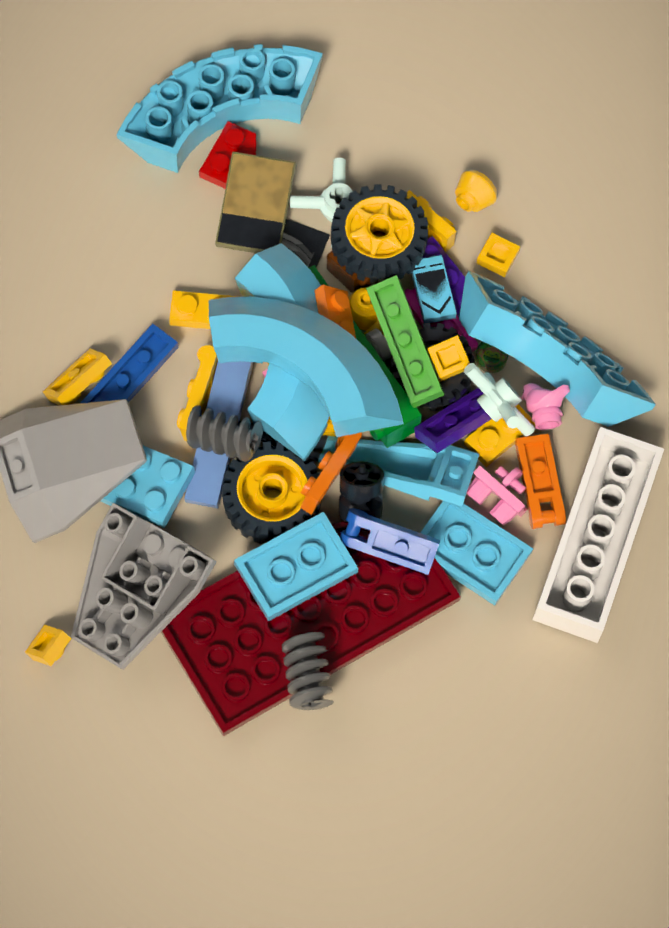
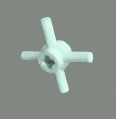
M344 158L333 159V184L325 189L321 196L290 195V208L320 209L321 213L332 222L336 208H339L336 202H341L344 197L348 199L349 193L353 192L345 184L346 160Z
M470 363L465 367L464 373L484 393L477 399L478 403L495 422L503 418L509 428H517L524 436H529L534 432L535 427L515 407L522 401L521 397L503 377L496 383L490 373H483L474 363Z

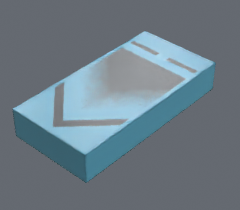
M442 255L422 259L418 266L415 265L414 271L411 274L423 323L455 319L457 313Z

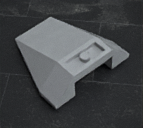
M126 399L29 408L0 420L1 476L9 502L34 543L68 529L147 462L138 430Z
M113 503L95 536L71 638L124 670L200 593L217 561L156 525Z

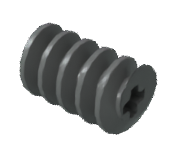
M196 405L192 408L187 422V443L195 449L201 447L206 452L213 450L215 454H226L229 458L234 459L238 457L239 460L247 462L255 455L260 445L263 426L260 421H257L253 429H251L249 418H244L240 426H238L239 419L237 415L230 416L226 423V413L222 411L217 414L214 420L213 409H206L202 416L201 406Z
M322 632L299 634L282 644V651L287 654L284 657V665L288 667L286 679L291 681L287 685V689L292 694L289 703L293 708L317 710L334 703L333 700L323 698V696L331 693L333 690L332 687L322 686L321 682L331 678L330 673L320 672L319 670L329 664L326 659H318V655L327 651L325 646L316 645V642L325 638Z

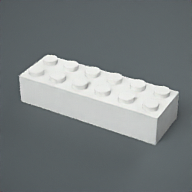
M603 427L599 428L533 617L534 621L598 643L664 452L663 448Z

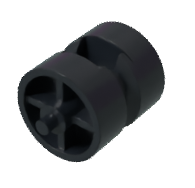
M357 461L345 465L340 470L339 491L341 495L339 496L338 509L340 518L348 523L346 520L350 508H355L380 519L383 510V496L381 493L384 488V471L378 465L365 461Z

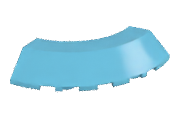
M263 44L254 45V48L235 51L234 48L223 49L213 52L211 57L195 63L190 61L172 71V75L159 85L157 83L153 85L145 98L140 103L136 102L117 132V138L147 163L178 173L186 158L197 145L210 135L223 129L228 121L236 124L257 119H278L301 124L312 97L323 53L282 45V48H263Z
M282 243L256 253L235 277L239 291L244 297L276 299L293 303L318 313L314 290L320 287L321 284L303 261ZM269 363L262 387L247 410L254 424L260 421L264 432L305 461L318 444L328 426L329 414L313 389L293 375L283 371L281 367Z
M468 271L465 276L459 320L469 336L492 345L514 357L546 379L556 389L562 385H568L570 392L565 397L582 418L610 427L653 410L656 404L636 380H632L630 383L621 374L624 368L607 355L602 354L603 349L592 340L584 336L580 341V337L572 330L566 328L568 323L549 311L544 316L543 311L526 297L522 296L520 301L503 291L505 286Z
M226 297L209 300L211 335L219 363L246 361L263 364V362H267L281 367L283 371L307 384L318 395L330 416L336 437L404 424L395 393L378 362L354 336L332 320L315 311L276 299Z

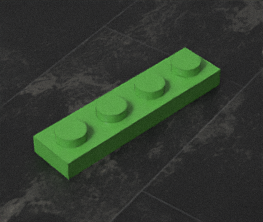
M395 275L366 288L413 408L444 396V391L398 276Z

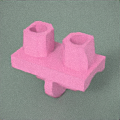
M481 466L473 472L476 478L469 486L467 495L477 504L481 505L491 493L495 494L500 501L489 513L502 526L510 522L516 515L522 517L526 513L525 505L509 491L512 488L519 495L525 491L526 487L518 481L523 474L522 470L516 467L509 473L500 466L495 474L503 480L501 484Z

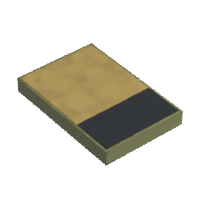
M232 152L215 241L216 247L258 253L282 243L296 162Z

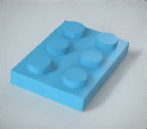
M142 445L147 462L100 502L110 506L115 503L144 520L165 528L196 471L194 466Z
M443 501L420 532L440 540L433 561L438 563L447 575L494 606L533 551L532 547L464 503L463 506Z
M324 512L234 560L235 567L268 621L358 573L356 563Z

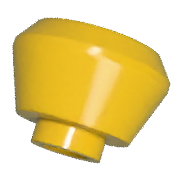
M476 170L465 171L461 174L455 190L456 202L467 212H478L496 202L497 190L493 182L483 173Z
M368 287L360 288L348 296L352 318L360 330H368L378 321L366 289Z

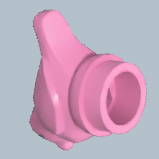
M533 383L524 385L521 398L526 401L527 411L532 413V421L535 422L536 429L547 430L562 425L561 417L563 412L560 406L563 398L570 392L568 385H562L555 390L544 389L540 385Z

